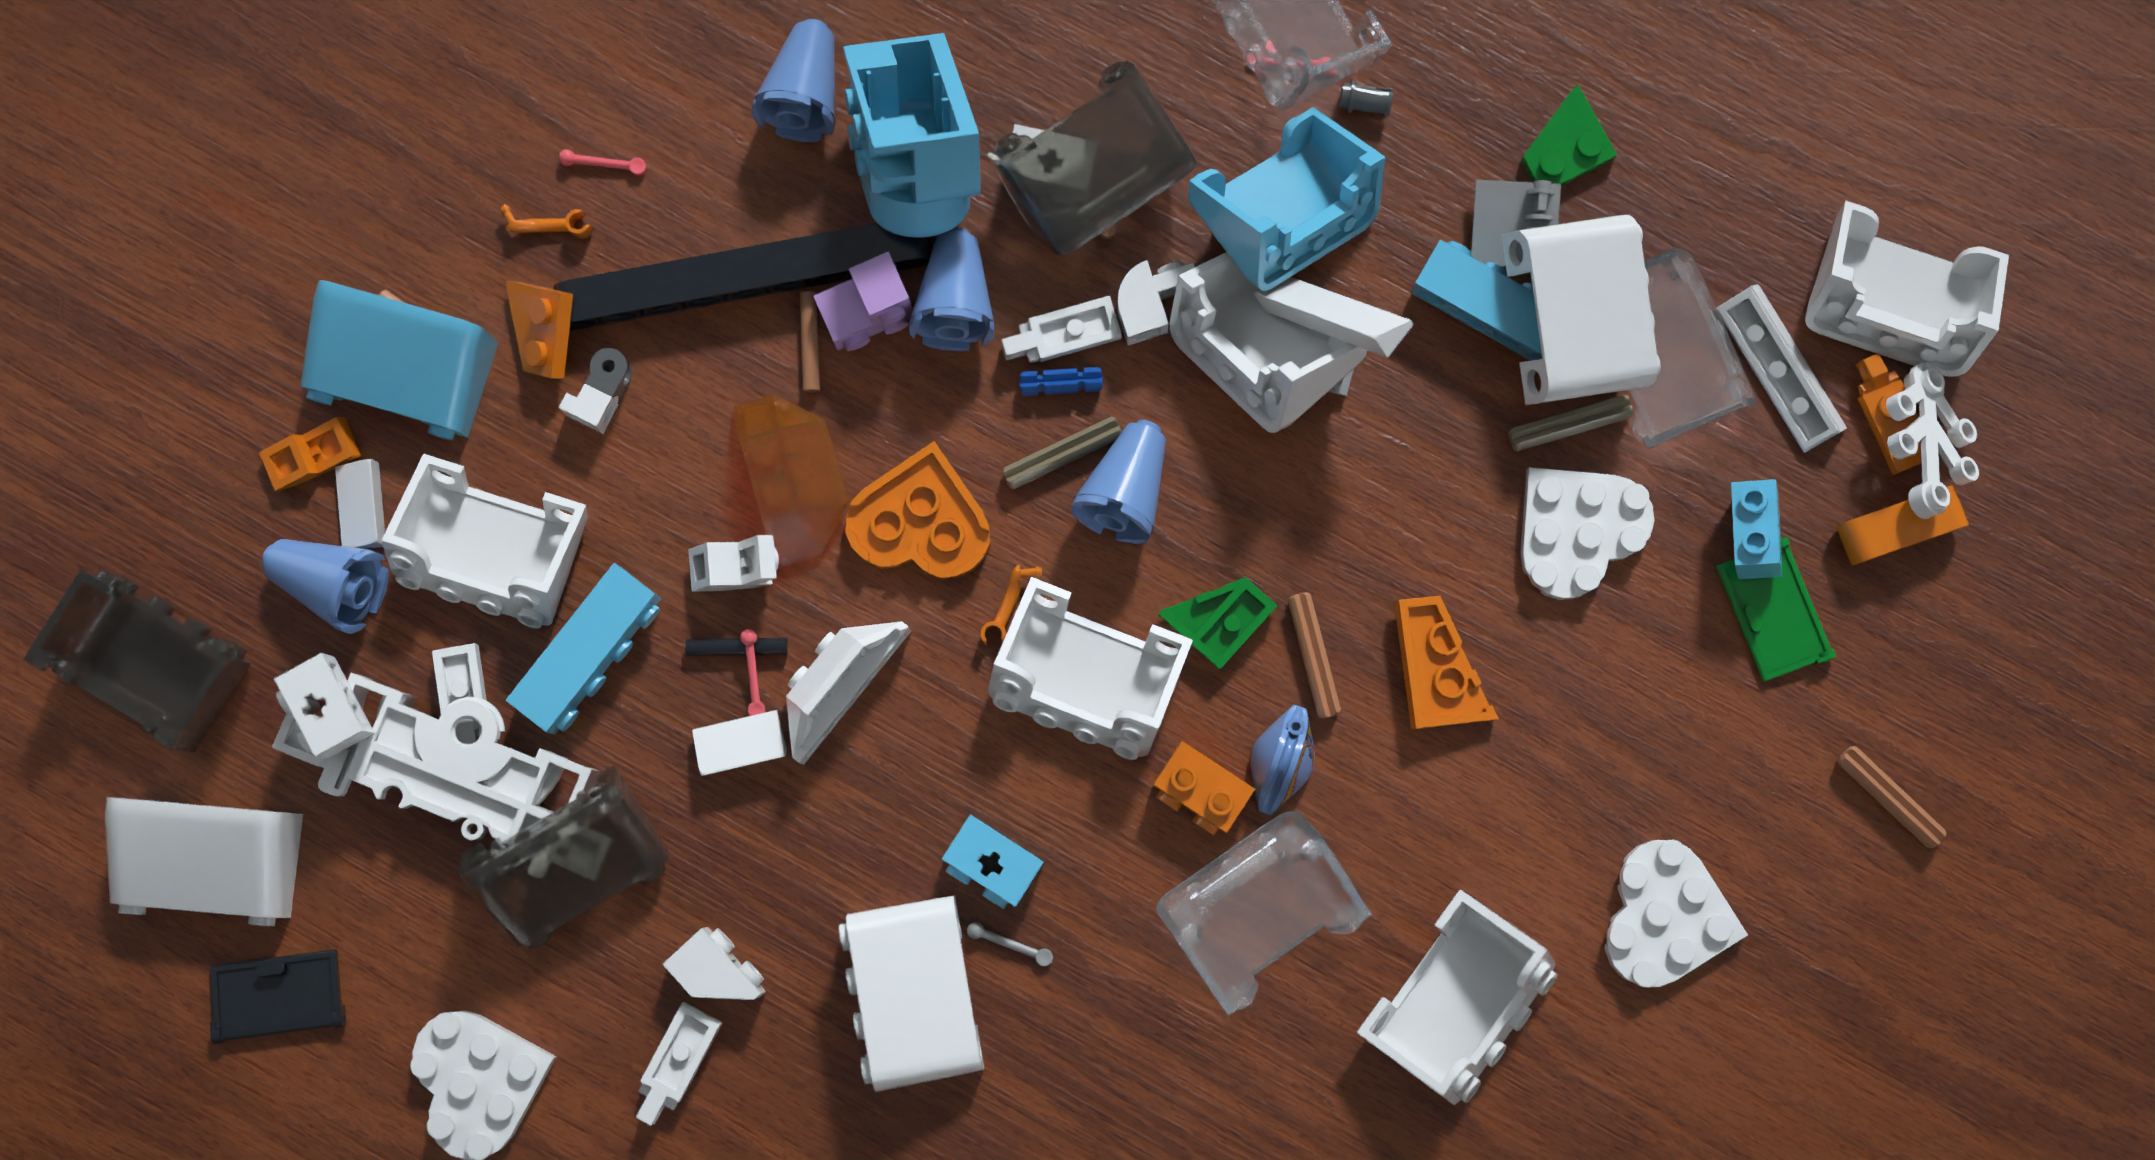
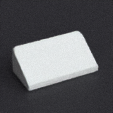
M364 459L336 466L335 473L342 546L361 549L383 547L381 540L385 534L379 463L373 459Z
M777 710L692 730L701 776L784 757L787 753Z

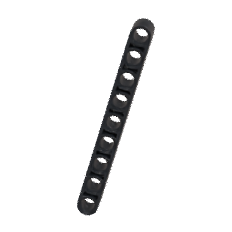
M878 223L570 279L555 284L554 290L573 294L569 330H580L851 280L852 276L849 268L886 252H889L897 271L926 265L931 254L928 237L915 238L897 235L882 228Z

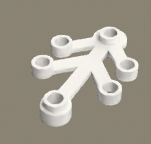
M1919 363L1912 367L1910 373L1905 376V390L1889 397L1886 401V408L1894 420L1901 421L1914 415L1916 404H1919L1920 417L1906 429L1889 436L1887 445L1890 453L1895 458L1903 459L1917 452V443L1921 440L1922 484L1911 488L1908 498L1913 512L1922 519H1928L1943 513L1946 506L1950 503V493L1947 487L1940 482L1938 452L1949 468L1952 480L1957 485L1963 486L1978 479L1979 469L1975 461L1967 456L1960 458L1954 446L1961 448L1975 442L1977 431L1970 420H1959L1945 399V380L1941 372L1928 363ZM1937 415L1946 427L1948 437L1937 421Z

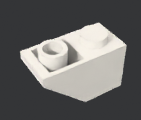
M709 927L701 928L663 963L665 968L691 997L757 999L766 992L760 985L764 980L763 976L749 961H745L743 964L738 961L731 953L735 948L734 944L719 928L714 932Z

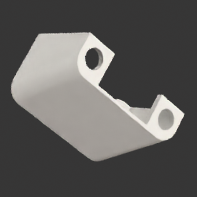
M1618 215L1501 234L1507 277L1531 273L1543 359L1519 362L1525 405L1644 388L1655 383L1661 368L1654 336L1655 320L1651 312L1648 293L1649 277L1644 264L1642 249L1643 233L1640 225L1632 216ZM1518 242L1522 246L1523 259L1521 263L1519 262L1516 255V247ZM1536 371L1541 379L1540 392H1538L1534 383Z
M423 454L381 541L390 569L396 576L395 580L403 587L412 590L424 588L436 592L439 597L453 603H458L460 600L476 605L487 614L498 616L501 613L517 618L519 622L528 627L538 629L542 625H550L553 622L588 519L587 506L545 492L542 499L544 510L471 488L468 485L464 466ZM438 471L445 472V473H447L448 475H450L451 477H448V476H446V475H443L442 473H440V472H438ZM559 509L568 511V512H570V513L573 514V515L566 514V513L560 511Z
M1031 577L993 666L988 687V694L993 699V704L1006 712L1018 711L1031 716L1035 722L1044 727H1059L1072 732L1082 742L1088 744L1100 743L1110 747L1117 755L1123 758L1135 760L1138 757L1146 756L1149 754L1193 640L1153 624L1146 642L1066 611L1071 592ZM1039 594L1047 595L1053 598L1055 601L1048 600ZM1159 641L1170 643L1176 648L1168 647Z
M1459 890L1435 923V926L1441 932L1440 936L1394 1000L1390 1002L1382 997L1357 1031L1359 1035L1453 1105L1460 1100L1467 1103L1474 1096L1481 1084V1081L1477 1079L1487 1064L1493 1067L1499 1061L1507 1047L1503 1043L1512 1029L1519 1031L1524 1026L1532 1013L1529 1005L1538 993L1542 996L1545 995L1557 978V974L1553 971L1555 961L1547 949L1462 890Z
M955 895L847 914V923L839 925L843 951L851 950L853 968L847 969L846 972L850 995L858 994L861 1012L854 1013V1024L857 1039H865L867 1054L861 1058L865 1085L873 1083L874 1090L878 1092L984 1070L978 1027L974 1023L960 940L962 939V932Z

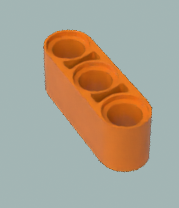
M1954 485L1947 487L1950 493V503L1946 506L1945 511L1931 518L1922 519L1913 512L1909 500L1837 525L1836 528L1850 565L1853 566L1968 526V520Z

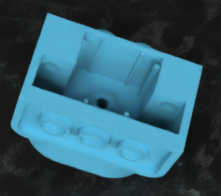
M940 33L843 46L844 56L850 73L849 89H845V102L848 115H852L853 123L847 125L848 140L851 151L855 150L857 173L860 176L869 211L873 219L887 231L906 237H931L953 229L968 214L970 197L980 195L979 132L945 34Z

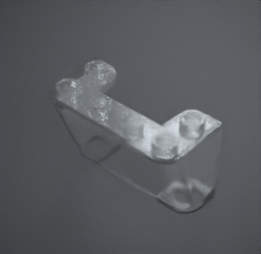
M1211 0L1223 19L1226 31L1234 37L1241 49L1245 63L1254 71L1264 88L1267 100L1279 110L1285 111L1383 58L1393 45L1372 9L1364 12L1353 27L1337 0ZM1367 29L1372 33L1375 43L1370 45L1366 37Z

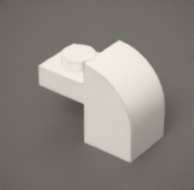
M1146 260L1133 267L1127 273L1120 285L1117 310L1127 346L1168 333L1169 323L1161 300L1175 296L1178 276L1195 268L1193 263L1183 266L1180 261L1160 267L1157 270L1158 274L1152 276L1148 261Z
M756 535L740 542H706L688 549L692 592L757 588L772 585V579L777 578L776 570L779 564V556L774 547L773 535Z

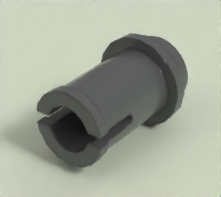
M1353 79L1350 83L1343 82L1338 107L1345 108L1346 113H1351L1352 110H1359L1389 116L1393 100V88L1385 89L1358 85L1356 80Z

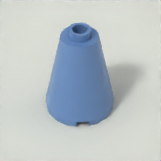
M806 19L794 25L753 99L751 115L756 123L764 128L765 122L776 127L775 135L798 142L821 141L823 133L828 132V136L833 134L836 122L834 34L820 20Z
M954 227L936 237L909 321L910 336L914 338L917 333L922 336L923 345L949 351L969 350L970 342L981 340V347L988 345L994 339L995 325L978 240L968 230Z
M1138 420L1137 423L1126 425L1073 498L1071 513L1080 523L1099 534L1102 533L1103 528L1115 531L1117 533L1114 540L1139 544L1146 543L1149 540L1150 535L1154 531L1166 438L1161 433V428L1158 425L1147 420Z
M280 539L268 546L262 556L263 572L266 578L336 630L349 634L360 631L367 625L361 621L368 612L377 613L386 594L389 580V570L381 564V560H385L384 556L369 549Z

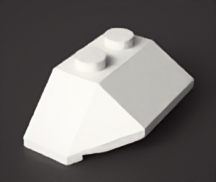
M894 622L841 628L836 635L829 632L815 649V653L819 656L809 669L803 665L793 675L787 684L792 690L786 696L792 758L798 763L804 765L911 633V629L905 623Z

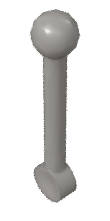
M972 922L967 927V934L972 939H979L981 937L1036 958V961L1041 966H1048L1053 961V954L1046 948L1037 950L987 931L979 922Z

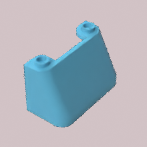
M1312 107L1299 116L1291 118L1285 124L1282 130L1281 151L1229 183L1226 184L1224 175L1216 169L1201 172L1189 180V203L1246 279L1261 291H1267L1352 239L1371 225L1380 207L1386 157Z
M319 280L313 298L300 387L308 392L307 399L331 406L333 399H346L419 420L429 425V434L453 441L455 434L468 438L499 342L484 328L466 320L337 283Z

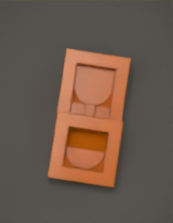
M335 417L303 435L293 434L259 452L275 491H282L334 470L336 466L344 465L362 456L346 417Z

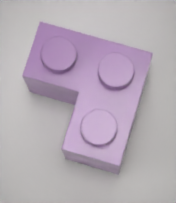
M889 252L849 268L852 276L851 280L814 295V299L837 350L846 347L847 351H853L870 342L869 337L879 332L885 331L886 334L898 332L909 325L908 320L913 312L910 299Z

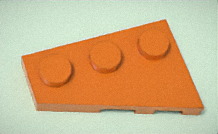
M1441 596L1395 601L1394 606L1411 730L1499 719L1493 706H1489L1480 687L1482 682L1476 670H1472L1461 647L1462 640Z

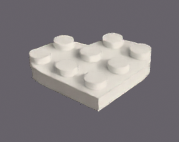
M1529 467L1526 470L1520 553L1524 574H1527L1531 583L1541 590L1540 593L1559 600L1578 598L1595 589L1605 576L1608 561L1622 560L1640 551L1650 538L1655 520L1648 490L1631 479L1617 475Z
M1651 840L1636 846L1624 858V864L1619 872L1620 884H1618V892L1624 906L1612 916L1610 927L1606 933L1607 945L1605 944V952L1610 965L1623 979L1641 987H1660L1676 981L1748 936L1702 861L1689 847L1682 845L1677 840Z
M466 1010L439 1014L436 1018L430 1020L418 1034L412 1051L413 1059L411 1061L412 1073L419 1078L423 1086L434 1094L427 1123L429 1134L450 1155L465 1160H483L503 1149L515 1135L557 1056L482 1015Z

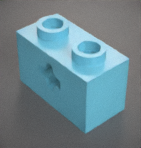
M1776 479L1731 482L1734 558L1738 579L1783 577L1779 494Z
M972 815L968 817L942 860L950 864L946 869L948 874L968 885L971 879L983 885L986 889L982 895L1003 909L1008 902L1015 907L1018 905L1044 864V861ZM994 852L1000 855L998 863L1004 867L1000 874L991 872L988 876H985L982 873L984 865L979 861L982 855L991 857Z

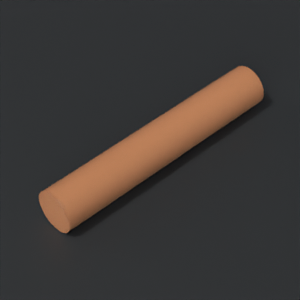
M805 291L799 293L803 392L820 391L817 303L814 299L816 292Z

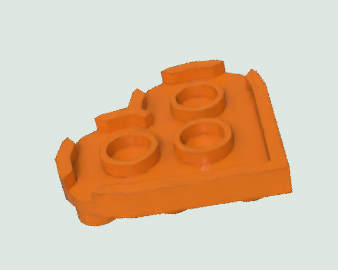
M935 441L865 487L851 501L850 509L846 515L845 533L852 549L865 562L873 564L880 569L899 567L913 561L925 573L939 580L958 578L972 572L984 560L991 545L990 527L982 509Z

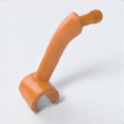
M507 204L500 207V212L508 223L506 230L509 232L566 231L571 232L578 239H586L593 232L591 225H585L581 229H574L575 222L585 216V213L579 209L571 210L565 219L515 220Z
M1020 565L1014 567L1005 596L994 621L987 622L981 629L980 636L986 646V633L991 628H997L1002 632L1001 639L1003 644L1007 635L1005 626L1021 591V578L1042 576V567L1020 569Z

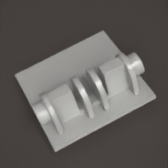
M1476 180L1471 257L1483 264L1492 262L1501 267H1506L1501 234L1558 225L1561 184H1551V181L1536 180L1534 183ZM1518 242L1516 247V255L1519 262L1521 263L1523 259L1522 246Z

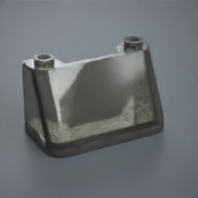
M1128 60L1113 63L1104 69L1101 74L1102 78L1098 83L1101 91L1100 94L1033 139L1027 135L1010 133L999 139L995 144V148L986 154L1033 235L1054 254L1065 255L1080 248L1184 178L1196 166L1197 161L1186 141L1136 66Z
M615 765L596 776L599 784L591 788L588 794L583 789L576 793V800L503 842L500 838L495 839L491 842V849L489 851L480 842L462 852L458 871L459 876L468 890L517 947L527 945L529 949L541 945L550 938L551 931L640 880L644 883L652 881L665 871L664 864L669 858L668 849Z

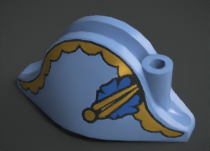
M1293 704L1259 736L1253 746L1250 756L1253 787L1255 788L1257 811L1272 815L1307 782L1312 774L1315 764V750L1306 708Z

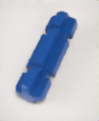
M1099 367L1084 368L1083 372H1077V368L1043 370V374H1037V371H1027L1020 373L1019 377L1020 392L1023 396L1039 395L1038 392L1045 391V395L1079 393V389H1085V392H1098L1103 387L1102 371Z

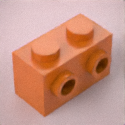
M1183 741L1153 784V787L1159 790L1155 798L1176 812L1182 805L1196 814L1192 822L1213 836L1217 830L1224 834L1228 832L1255 788Z

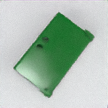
M1788 537L1781 538L1783 577L1738 579L1735 559L1716 566L1763 682L1812 663L1829 662L1832 658L1837 657L1834 648L1831 649L1794 560L1789 547L1791 544Z

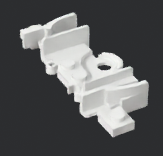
M351 673L348 683L362 710L369 690L383 695L376 721L372 728L374 733L330 758L315 757L313 753L308 754L297 738L296 731L300 730L293 714L290 716L285 715L272 748L313 765L323 767L324 770L318 782V787L321 791L333 796H344L353 780L372 788L375 797L384 800L387 791L391 787L397 786L403 795L399 808L407 809L417 806L451 821L467 818L462 824L461 831L463 836L469 840L482 839L486 835L488 827L493 838L510 845L531 849L538 831L545 833V836L529 875L543 878L548 874L552 862H555L589 877L597 878L614 837L575 821L578 820L580 812L591 796L601 771L582 766L548 750L539 749L534 758L498 744L497 741L500 739L501 732H505V725L500 712L488 701L476 697L457 699L448 704L440 718L436 719L412 709L416 699L415 696L376 683L368 677ZM464 719L477 721L481 728L480 737L472 744H463L456 736L457 725ZM565 768L580 774L568 805L558 814L539 805L553 790ZM474 824L478 827L475 834L471 832V827Z

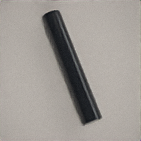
M788 637L757 638L754 644L755 655L788 654ZM740 638L686 639V656L746 655V647Z

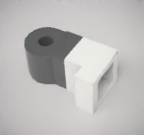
M604 348L594 354L590 362L591 373L578 397L566 393L559 406V409L566 416L602 434L605 432L632 379V367L621 352L613 348Z

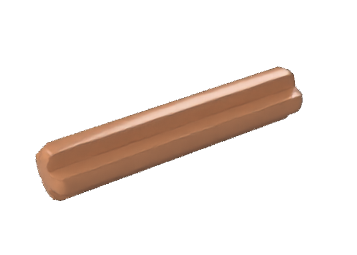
M1303 592L1292 595L1288 599V604L1317 715L1323 719L1336 716L1341 712V707L1311 594Z
M1849 747L1840 755L1837 760L1838 764L1924 846L1934 848L1943 841L1947 835L1946 830L1858 747Z

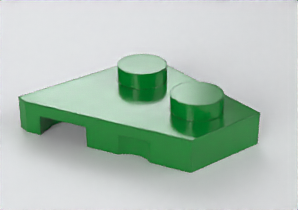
M1579 85L1571 90L1521 159V163L1532 183L1536 180L1551 181V184H1561L1563 186L1613 161L1617 156Z
M1244 577L1172 607H1166L1158 613V616L1179 635L1192 639L1191 646L1220 670L1277 608V605L1250 580Z

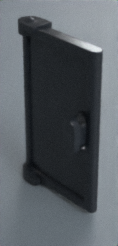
M337 949L210 966L213 1022H210V1034L214 1045L222 1044L228 1040L332 1026L334 1028L346 1026L345 1005L341 1003Z

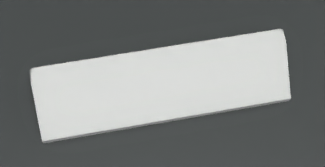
M1289 277L1270 290L1261 291L1258 289L1254 293L1264 310L1270 314L1387 358L1414 325L1409 319L1293 277Z
M1758 284L1750 286L1715 308L1804 453L1846 429L1843 420Z

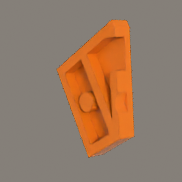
M507 281L506 289L523 371L548 378L564 379L573 294L523 282Z

